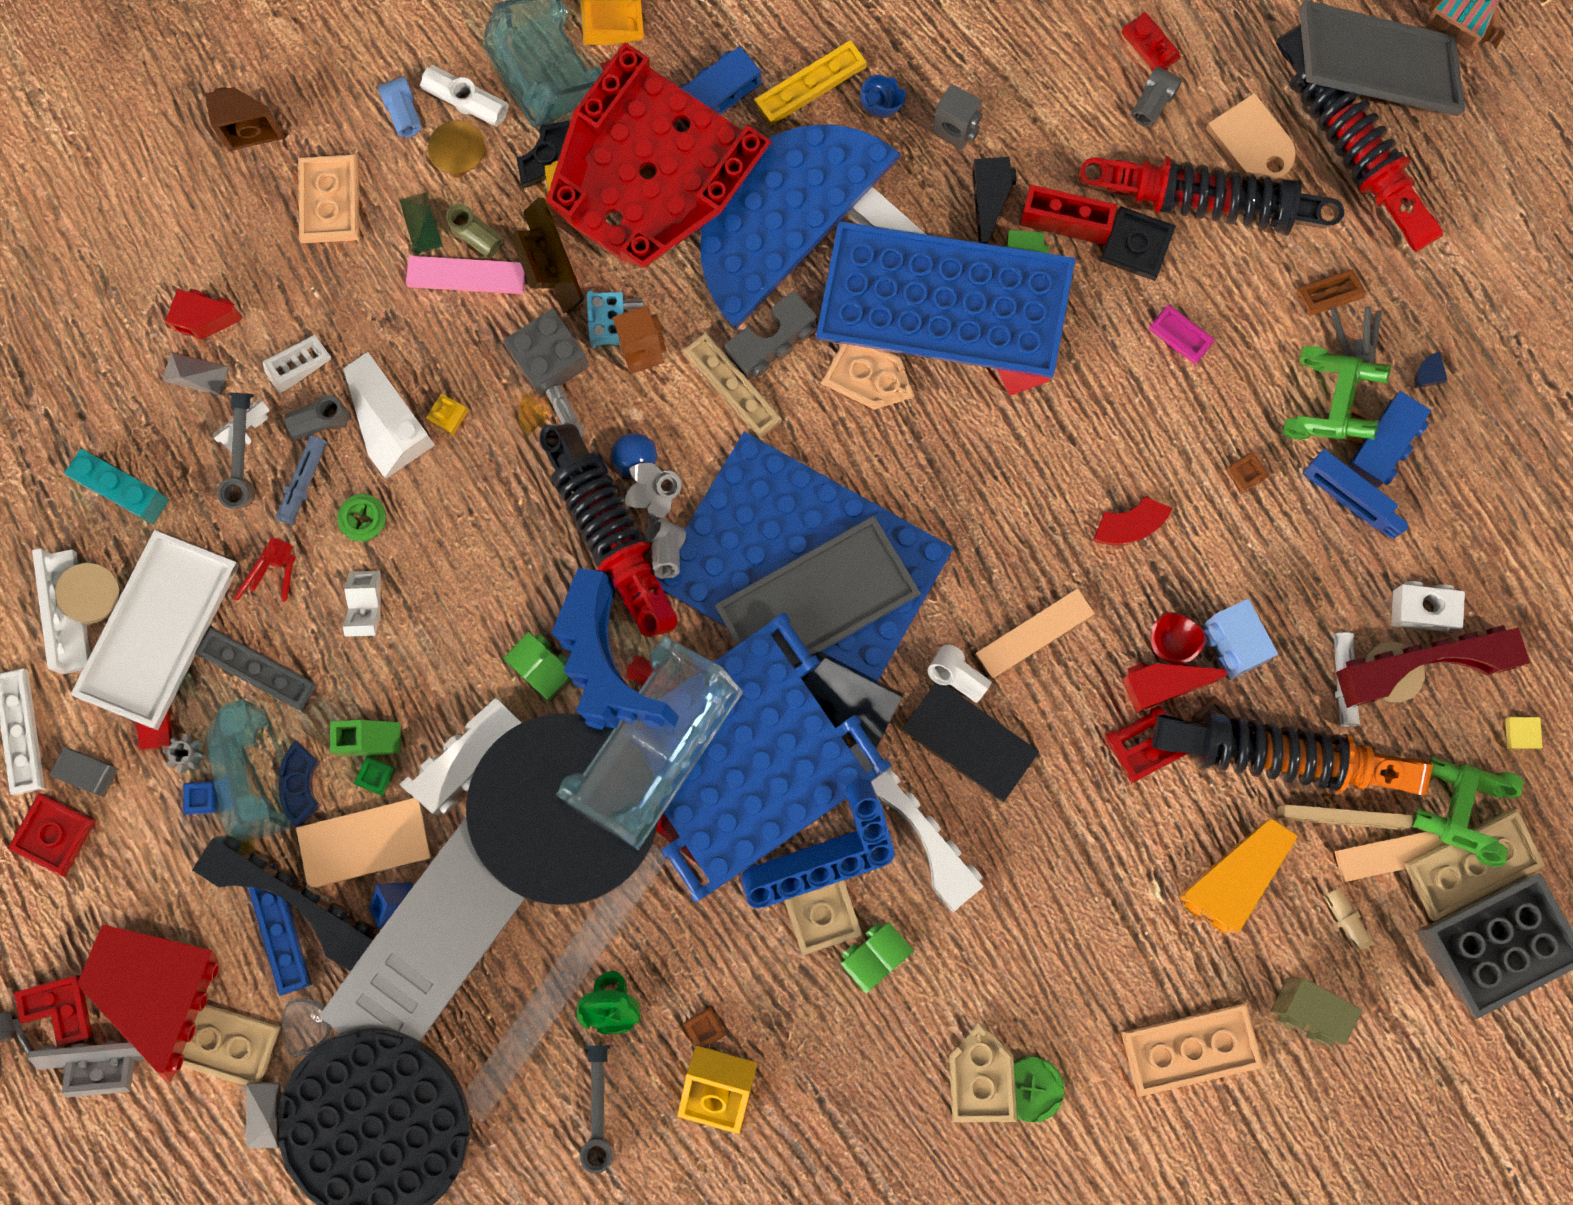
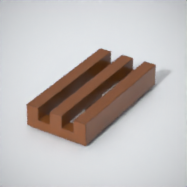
M1351 269L1298 287L1296 294L1299 298H1302V305L1307 307V314L1312 316L1362 299L1366 291L1354 270ZM1350 280H1351V282H1352V283H1349V284H1346V285H1343V286H1340V287L1335 286V285H1338V284H1341V283H1344V282H1347V281H1350ZM1329 288V289H1327L1325 292H1322V293H1319V294H1316V295H1313V296H1310V295H1309V294H1312V293L1321 291V290H1323V289Z

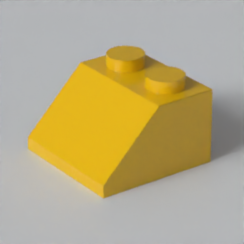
M696 1046L686 1075L677 1117L739 1134L758 1063Z

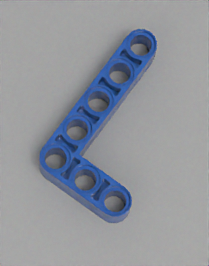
M857 779L851 782L846 789V797L856 831L752 866L742 873L740 877L741 884L749 906L764 908L884 867L893 860L895 853L882 805L869 780Z

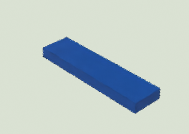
M278 865L271 866L278 871ZM248 887L279 996L312 986L288 901L269 891Z

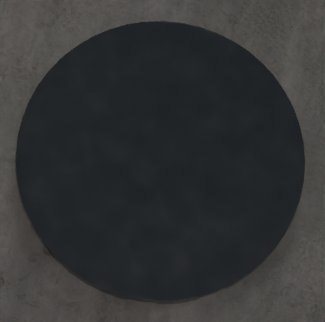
M565 713L540 716L525 721L507 731L492 744L481 758L474 771L467 793L466 820L468 832L476 854L492 877L510 891L525 899L547 905L586 903L598 899L621 886L633 875L645 859L651 848L658 825L659 796L657 785L650 766L641 751L616 728L604 726L603 729H596L590 727L585 723L586 719L578 714Z
M377 1028L353 1030L332 1037L319 1045L292 1072L284 1093L281 1095L278 1107L277 1120L279 1121L280 1136L278 1143L282 1158L295 1183L316 1205H433L445 1194L457 1178L466 1159L469 1147V1108L456 1075L448 1064L429 1046L411 1036L393 1030Z

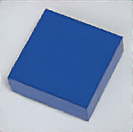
M218 782L183 783L184 815L218 813Z

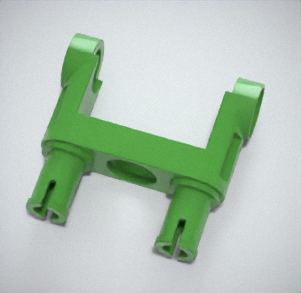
M1316 346L1303 347L1299 359L1301 364L1313 367L1314 371L1339 373L1329 419L1297 416V419H1286L1282 433L1287 437L1298 440H1305L1310 436L1344 440L1351 436L1375 440L1377 436L1375 432H1378V421L1351 418L1350 413L1357 383L1360 380L1388 384L1391 364L1363 362V359L1360 357L1330 354L1327 350Z
M1431 756L1429 762L1434 764L1431 776L1450 782L1452 787H1454L1447 817L1444 818L1418 808L1413 817L1412 827L1438 835L1442 842L1476 854L1477 860L1487 866H1504L1509 852L1507 847L1499 843V839L1468 829L1476 790L1500 799L1502 797L1517 798L1522 794L1524 780L1514 773L1500 772L1493 774L1465 763H1460L1457 766Z

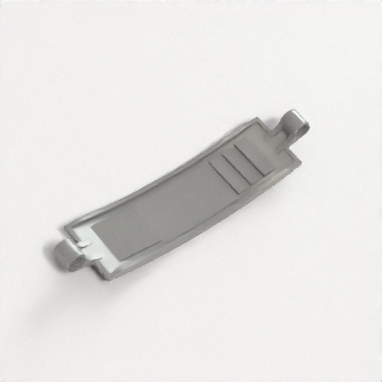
M466 818L385 923L319 1015L321 1019L341 1034L358 1029L377 1028L400 1032L421 1041L524 902L525 898L501 885L484 867L472 845Z

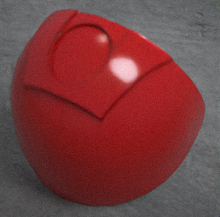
M1166 612L1161 614L1153 625L1151 645L1154 652L1166 662L1174 665H1183L1200 654L1207 643V635L1203 628L1189 617L1175 612Z

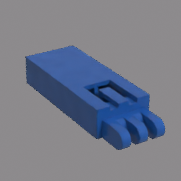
M1323 449L1302 473L1387 537L1395 539L1408 529L1407 522L1394 513V510L1398 507L1396 502L1327 450Z

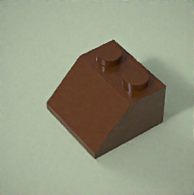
M221 87L214 90V92L205 93L210 124L228 151L285 139V134L269 107L235 87Z

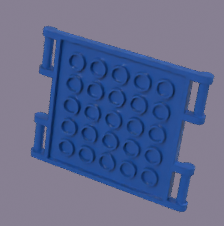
M786 612L775 617L769 624L658 700L667 703L679 715L675 728L662 725V728L658 729L648 726L643 721L635 720L634 723L627 722L617 729L635 744L650 766L657 785L659 806L680 836L662 848L660 852L665 859L669 858L692 893L690 897L695 904L847 799L846 789L851 782L857 779H867L872 782L892 768L888 759L884 760L860 726L862 722L857 715L850 717L839 727L835 728L801 678L817 668L821 663L816 655L812 656L796 634L789 623L791 619ZM778 630L802 663L796 669H794L772 637ZM849 732L873 765V768L867 773L842 738ZM687 846L710 882L702 886L680 854L679 850Z

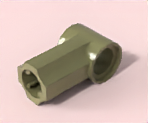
M455 204L448 209L446 219L451 234L454 237L463 239L487 259L498 252L504 238L472 214L468 206ZM457 219H468L464 225L454 224Z

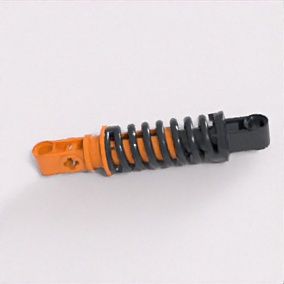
M1212 710L1205 712L1201 723L1168 715H1157L1151 743L1152 747L1160 750L1195 754L1198 769L1205 770L1212 765H1217L1219 771H1226L1231 759H1233V769L1236 774H1243L1248 762H1250L1249 771L1254 777H1259L1263 769H1266L1267 778L1275 780L1281 771L1285 782H1293L1298 774L1300 784L1308 786L1315 777V783L1318 788H1329L1335 793L1345 791L1348 784L1354 785L1358 789H1365L1369 784L1418 795H1427L1434 765L1431 762L1420 759L1374 753L1371 746H1355L1353 738L1349 734H1334L1329 737L1328 734L1322 731L1312 733L1309 729L1305 728L1296 731L1292 726L1285 725L1279 728L1275 723L1263 725L1259 720L1246 722L1242 717H1234L1229 720L1225 714L1215 713ZM1389 767L1388 772H1383L1382 775L1380 774L1381 769L1386 770Z

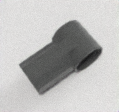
M1156 66L1144 87V93L1131 113L1136 123L1144 127H1153L1166 103H1170L1183 79Z
M325 395L319 398L315 404L286 413L284 420L291 437L296 440L328 428L341 429L348 423L350 415L348 409L336 397ZM337 407L335 415L327 417L328 411Z

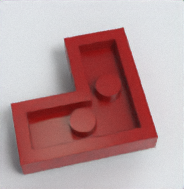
M80 975L14 992L19 1023H28L51 1016L57 1047L93 1038L85 993L77 985Z

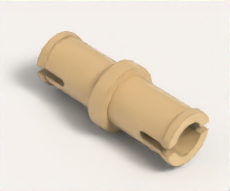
M1341 887L1322 896L1338 920L1336 922L1337 927H1342L1356 953L1374 944L1359 920L1361 917L1360 913L1353 910Z

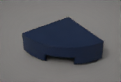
M1440 352L1430 355L1421 363L1414 378L1415 389L1445 383L1448 380Z

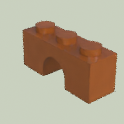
M648 305L612 317L630 374L664 363L662 353L666 352L667 349L664 343L662 327L657 314H650Z

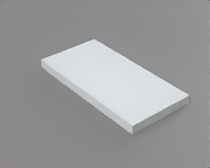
M154 530L70 695L158 731L196 655L195 653L237 572L239 564Z

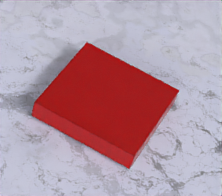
M38 793L7 849L60 876L66 877L96 820L43 793Z

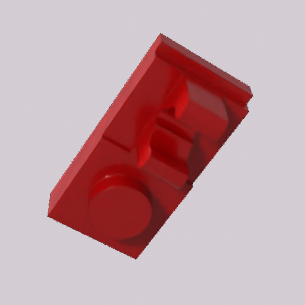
M1146 12L1122 29V35L1152 70L1156 66L1167 69L1181 57L1177 48Z

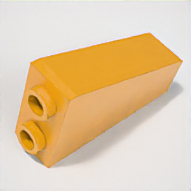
M1273 819L1261 822L1181 892L1178 898L1185 902L1183 907L1196 916L1200 917L1201 914H1204L1212 920L1210 925L1224 934L1240 932L1298 836Z

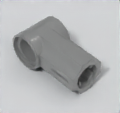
M655 517L647 526L645 533L646 540L652 543L654 575L661 579L674 578L680 573L679 549L684 544L686 531L661 517Z

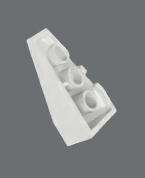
M368 352L343 368L367 453L385 479L435 446Z

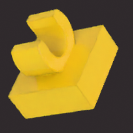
M440 394L428 413L426 420L445 432L454 435L468 413V409L451 398Z

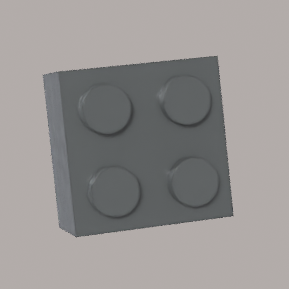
M553 308L503 340L508 353L540 399L547 395L546 390L554 385L561 386L590 367L585 353Z

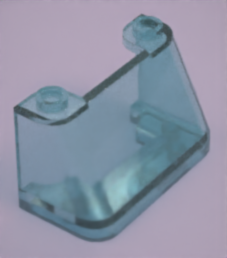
M508 0L495 3L484 33V43L488 54L527 121L533 127L546 125L575 110L603 72L598 66L589 67L586 70L562 29L567 18V9L561 0Z
M244 699L223 705L217 711L205 733V743L224 832L226 835H230L241 842H248L292 829L286 813H275L271 809L270 804L262 797L252 795L242 749L257 745L255 739L257 732L262 727L269 726L266 711Z

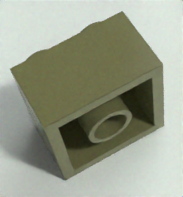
M1286 978L1270 1012L1279 1016L1277 1022L1292 1030H1295V1028L1300 1031L1304 1030L1307 1032V1039L1318 1045L1324 1046L1325 1044L1333 1048L1334 1044L1346 1046L1362 1009L1305 978Z

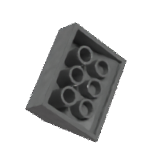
M1541 873L1526 875L1416 930L1431 960L1474 1019H1478L1573 970V930Z

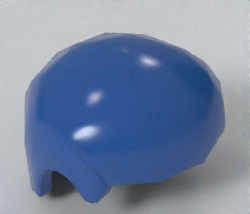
M880 74L872 75L861 85L860 101L865 111L870 115L880 119L893 116L904 105L907 92L906 89L899 88L894 77H885Z
M629 433L619 437L613 444L609 459L611 468L620 477L626 478L632 477L629 472L630 467L644 462L655 464L658 455L656 446L650 438L639 433Z

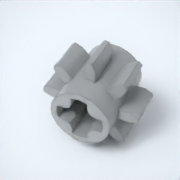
M187 734L183 735L182 741L171 738L172 744L169 749L163 750V753L167 754L170 759L166 766L173 768L178 765L177 771L181 774L186 773L187 767L199 770L197 764L200 759L206 758L199 749L203 743L198 740L192 742V737ZM188 750V756L181 758V752H187Z

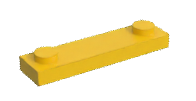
M850 40L755 98V106L771 127L865 69L867 62Z

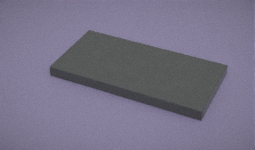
M1305 0L1299 7L1306 82L1454 116H1459L1465 110L1456 36Z
M872 516L714 606L736 645L769 624L778 615L786 612L791 619L790 625L810 654L814 656L918 598L921 593L876 517ZM779 630L775 632L772 637L792 666L796 667L801 664V661Z

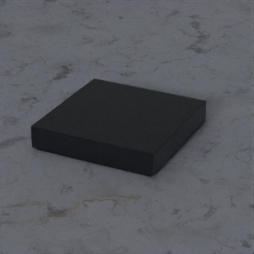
M1120 206L1100 262L1155 281L1176 225Z

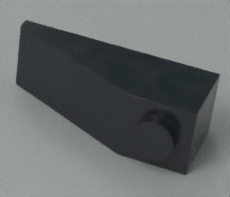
M1010 157L974 159L972 181L978 243H990L1008 200L1011 187L1016 185L1015 167H1010Z

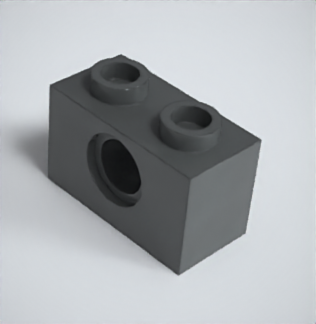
M951 83L936 107L932 133L963 150L968 141L971 143L974 141L980 130L978 124L983 116V113L980 112L982 100Z

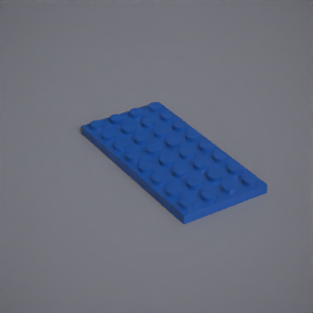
M838 221L816 338L817 340L1054 378L1076 258Z

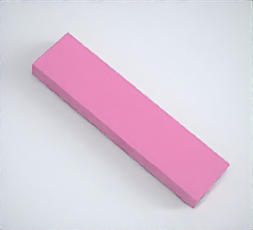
M409 256L407 287L512 294L525 293L526 275L521 262Z

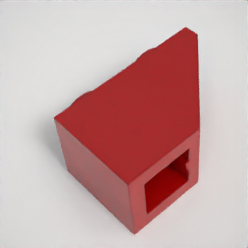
M178 289L165 322L176 332L204 339L239 322L242 315L230 300L221 297L213 300L207 298V295L195 289H190L189 292Z

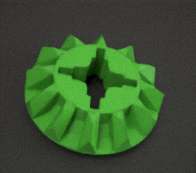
M357 494L348 498L341 505L337 515V522L340 530L346 537L353 541L367 542L373 537H378L382 528L386 527L385 519L387 514L382 503L377 498L368 494ZM367 510L366 515L373 522H363L358 527L359 522L351 515H362Z

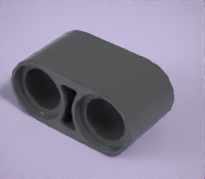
M63 747L50 776L105 797L118 768L78 751Z

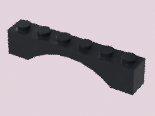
M226 835L225 837L218 836L212 838L192 871L217 887H254L269 891L287 900L310 922L321 941L325 956L349 972L353 969L377 936L372 925L360 919L358 922L347 916L348 910L334 902L330 905L322 900V894L316 889L307 885L305 887L300 886L294 882V875L284 869L279 868L277 871L268 865L269 860L257 852H247L241 848L242 842L235 837Z

